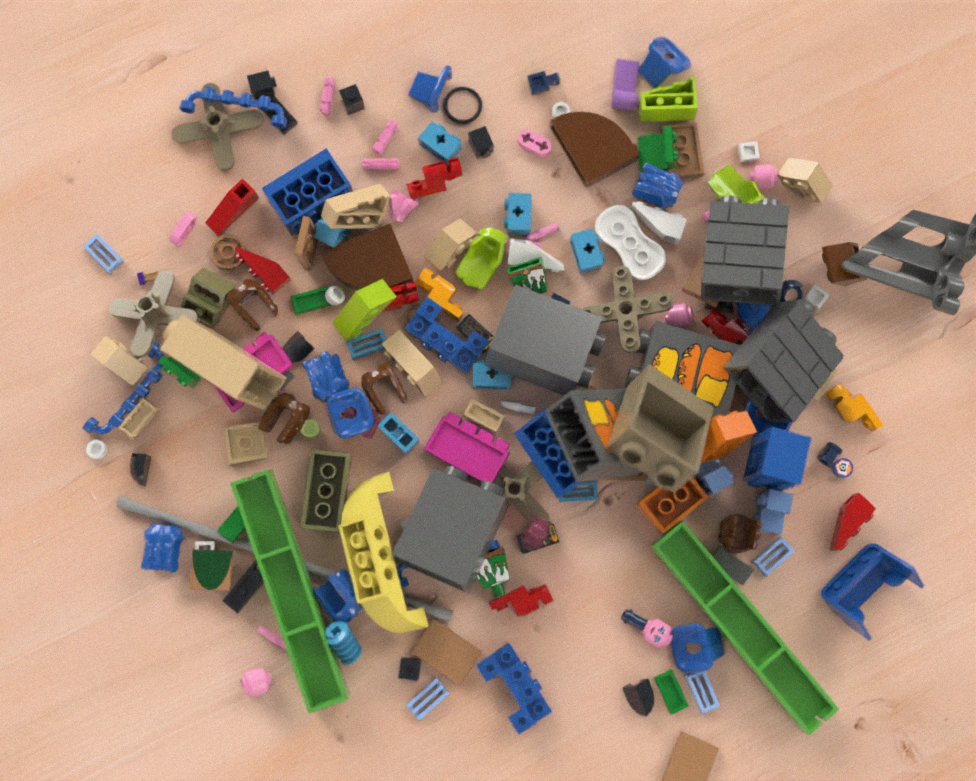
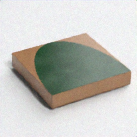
M192 550L190 590L231 591L233 551Z

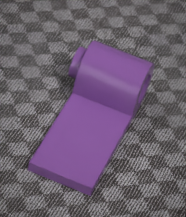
M617 59L611 109L634 111V108H638L639 97H636L635 93L638 61Z

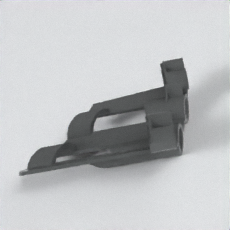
M913 209L900 218L897 223L861 247L860 251L845 260L841 266L844 271L932 300L934 310L953 316L959 310L960 300L958 297L962 294L965 287L962 276L959 274L965 263L970 261L976 254V213L971 222L967 224ZM919 225L944 234L945 239L940 244L930 247L903 238V236ZM879 255L903 262L901 269L897 273L868 263Z

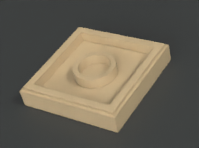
M260 421L223 427L230 466L268 459L265 433L258 429Z

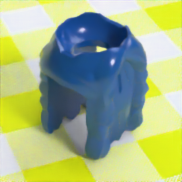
M645 163L643 166L644 171H641L640 179L635 186L637 190H633L632 195L635 198L654 203L662 209L673 207L683 185L679 174L669 173Z
M325 351L321 353V356L312 359V361L307 360L303 362V367L308 374L309 382L312 386V394L315 399L320 400L322 403H327L330 395L349 389L350 382L346 379L338 354L335 353L331 356L329 352Z
M153 523L143 533L146 542L141 569L164 570L175 573L179 568L178 557L180 544L184 540V534L181 532L180 527Z
M341 569L328 578L330 582L327 581L321 587H316L313 590V594L334 622L344 621L349 623L364 608L361 603H357L349 572L346 569Z

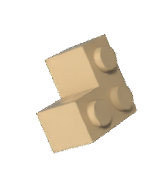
M788 158L777 174L784 187L799 189L804 195V199L810 203H822L833 187L819 162Z
M460 218L440 231L425 257L440 271L446 267L451 268L456 262L455 257L462 253L465 248L468 249L477 233Z
M105 336L91 353L99 362L132 386L147 369L142 364L144 361L142 358L130 355L128 353L130 349L114 337L110 340Z

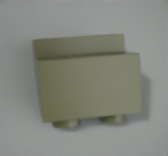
M202 268L191 278L189 290L183 297L181 308L194 310L199 317V321L214 328L230 305L227 295L233 289H236V285ZM201 286L204 289H208L211 293H216L220 301L217 302L212 297H207L204 293L198 292V289Z

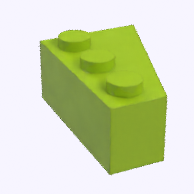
M695 76L680 83L679 81L674 82L673 85L665 88L659 87L641 93L638 104L639 122L694 120L698 110Z
M381 279L356 291L332 324L345 341L352 337L356 339L363 334V330L396 298V295L385 281Z

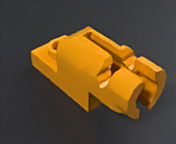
M425 267L416 280L417 284L427 293L430 292L428 297L443 307L441 311L459 322L463 317L462 308L454 302L450 303L456 294L455 287L439 275L433 278V271Z
M842 382L825 393L830 401L833 399L837 400L834 408H836L843 420L848 424L861 417L863 425L870 429V431L877 430L883 426V423L862 393L852 398V394L844 387Z

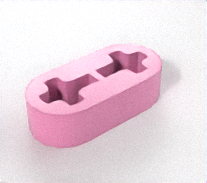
M524 130L519 134L518 144L521 148L539 157L549 155L551 151L549 140L529 130ZM530 137L529 141L523 142V138ZM546 145V149L540 151L539 146Z
M186 212L171 233L169 241L178 247L181 246L196 225L198 217L190 212Z

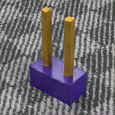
M143 272L137 273L139 284L145 285V282L155 280V278L144 280V276L157 274L158 272L143 274Z

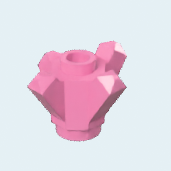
M394 190L391 192L388 202L389 217L403 222V219L419 205L416 198L409 199L410 196Z

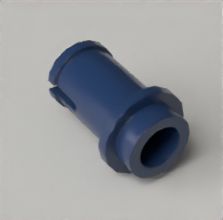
M625 609L621 616L624 624L628 623L640 631H643L647 624V619L636 615L631 609Z

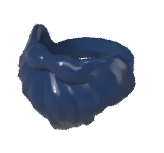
M785 280L782 283L780 302L786 301L785 295L791 288L795 289L798 293L796 300H802V283L797 280Z

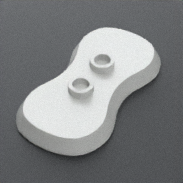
M615 205L599 215L595 221V231L598 237L618 252L623 265L630 269L633 278L647 280L663 269L666 263V254L663 248L642 232L633 211L623 205Z

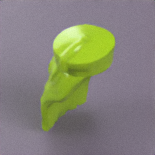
M731 165L715 172L708 181V185L719 199L724 196H735L740 198L742 203L758 204V201L765 199L760 194L756 183L742 178Z
M494 228L480 229L477 234L479 237L470 243L466 254L455 271L458 278L462 279V282L468 287L473 286V288L483 290L502 262L504 247L508 238L503 232Z

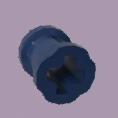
M828 442L826 444L827 448L822 455H818L817 459L825 466L832 467L834 465L833 461L843 451L836 444Z

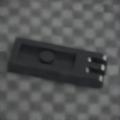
M257 560L253 562L223 599V602L236 613H240L264 583L260 569L256 568L258 566Z

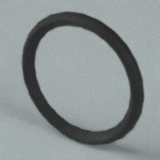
M457 87L451 90L445 97L444 110L452 121L467 124L474 121L480 115L482 100L475 90L469 87ZM469 91L477 98L479 104L478 111L470 119L460 120L450 114L447 104L450 96L455 92Z

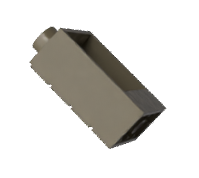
M649 364L627 386L607 448L620 456L624 464L636 467L653 478L659 487L675 492L698 473L714 407Z

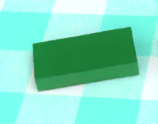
M325 286L292 295L291 300L295 314L299 315L332 306L325 298V292L328 287Z
M238 506L217 530L218 534L232 544L246 529Z
M672 669L653 677L670 715L689 707Z

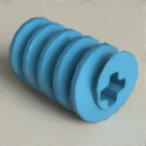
M336 621L330 624L325 630V635L327 636V642L334 650V653L337 654L341 663L349 665L357 661L362 653V647L344 621Z

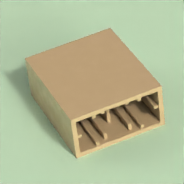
M181 315L179 320L172 321L164 331L163 339L165 342L160 348L162 351L242 402L267 410L287 377L219 333L184 315Z

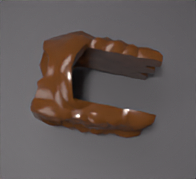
M246 279L238 289H233L227 295V300L252 329L259 331V325L245 310L242 303L249 297L258 295L274 316L278 313V307L259 283Z
M387 362L378 366L377 370L366 372L361 376V384L366 397L369 398L376 412L382 415L386 411L372 388L377 380L388 377L401 402H407V395L403 391L402 384L391 365Z
M282 393L272 400L271 405L267 408L259 423L258 429L267 433L271 432L283 410L288 409L292 415L278 436L277 442L289 444L293 437L302 429L305 420L308 419L310 406L296 401L295 397L291 394Z
M733 514L725 517L720 523L718 540L727 551L732 553L756 550L759 545L757 540L762 535L759 532V529L762 528L761 520L756 519L752 521L742 514ZM736 526L741 527L744 531V538L740 542H735L733 538Z

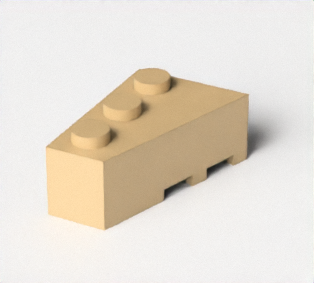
M379 183L326 199L321 217L331 229L380 228L390 194Z
M400 330L382 343L385 349L384 355L390 361L394 360L396 362L395 367L400 373L404 372L410 384L416 386L425 397L443 383L434 366Z

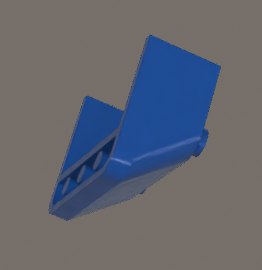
M872 543L866 545L823 587L821 596L849 627L870 641L872 637L863 624L865 616L858 608L884 583L896 587L909 580L920 588H923L924 584L915 567L878 544Z

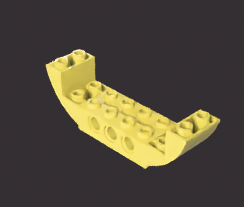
M386 472L362 481L354 487L344 504L342 521L338 526L357 603H361L366 613L382 628L401 634L429 626L424 607L410 611L406 610L378 498L380 495L394 491L390 473Z

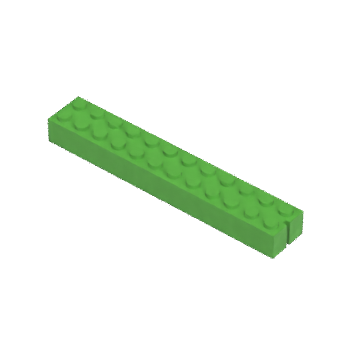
M273 469L231 482L230 484L308 713L347 700L350 693L337 655L327 642V636L325 635L327 626L318 600L313 594L314 588Z
M679 521L649 545L802 732L810 736L823 724L820 720L814 718L816 715L827 721L839 710L683 521Z

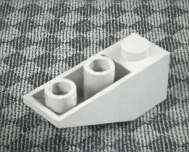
M644 202L632 203L630 210L659 239L676 245L679 243L687 220L686 218H683L678 213H667L659 207H649Z
M510 239L508 264H511V266L542 256L544 268L549 269L548 271L559 273L560 270H564L563 263L531 241Z

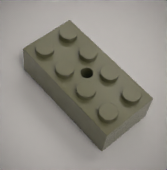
M311 449L300 528L340 533L338 525L341 524L342 512L347 500L352 463L351 454ZM327 488L331 489V493L328 496L324 494Z

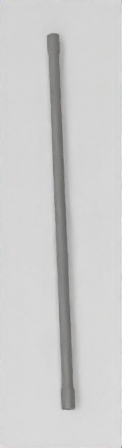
M120 496L117 501V507L136 512L254 553L251 542L238 537L232 544L218 534L216 529L152 508L124 496ZM304 560L307 571L328 579L337 572ZM403 594L405 606L414 609L424 607L426 613L450 622L453 610Z

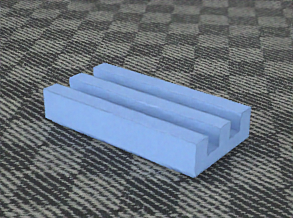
M98 234L83 246L109 274L113 272V269H117L120 263L124 262ZM97 240L117 259L115 262L95 243ZM91 245L111 264L109 267L89 248Z
M780 536L757 556L752 563L766 577L795 550ZM782 542L783 545L760 564V561ZM785 548H787L788 551L784 555H782L775 563H773L767 570L764 568Z
M705 671L685 675L701 714L720 707ZM699 675H702L703 680L709 691L711 699L714 703L713 705H710V702L704 691L702 683L699 679ZM692 678H695L697 686L705 702L706 708H704L702 705V702L694 686Z
M436 678L407 703L406 706L420 720L441 702L449 692ZM437 684L438 688L414 708L413 704ZM442 690L443 694L419 714L418 710Z

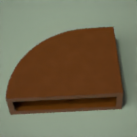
M571 112L557 116L550 121V129L585 188L636 162L640 152L637 145L632 143L624 130L615 122L602 115L591 112Z
M391 224L341 242L335 247L331 246L320 251L332 275L351 289L358 291L381 279L385 281L389 288L413 282V277Z

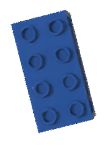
M327 148L262 187L267 200L291 236L294 234L299 235L303 216L310 217L314 225L322 218L321 213L326 199L353 192L350 182Z
M545 410L514 433L557 499L582 483L576 481Z
M774 427L753 436L742 481L748 482L747 485L759 488V486L767 487L766 490L772 489L777 491L788 490V488L801 485L812 437Z

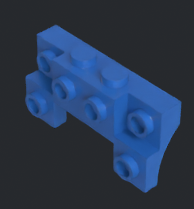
M427 296L404 330L422 342L421 346L429 352L433 350L437 353L438 359L444 363L448 361L466 374L490 341L475 330L466 342L458 338L435 321L443 307Z
M509 642L476 664L486 682L501 674L521 708L508 716L519 735L552 712L540 693L542 687L538 680H532L529 675L532 671L526 661L523 663L520 661Z

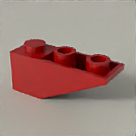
M242 178L227 192L205 224L219 237L259 199L256 191Z
M239 247L234 248L237 252L235 255L242 264L244 262L247 263L250 267L248 271L254 278L258 276L261 279L262 283L260 285L267 293L271 291L275 294L291 280L277 262Z
M859 492L852 494L840 507L830 545L831 551L843 550L848 544L847 540L851 536H856L861 530L860 526L864 522H869L874 516L872 513L876 508Z

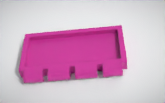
M263 332L254 340L257 346L251 342L243 348V350L282 375L294 366L275 337L268 335L266 332ZM214 385L231 412L235 413L246 404Z
M449 412L447 417L443 416L424 450L481 482L489 481L494 483L510 455L507 451L510 444L499 438L493 444L494 435L483 429L477 435L476 432L479 427L466 420L460 426L462 418L452 412Z

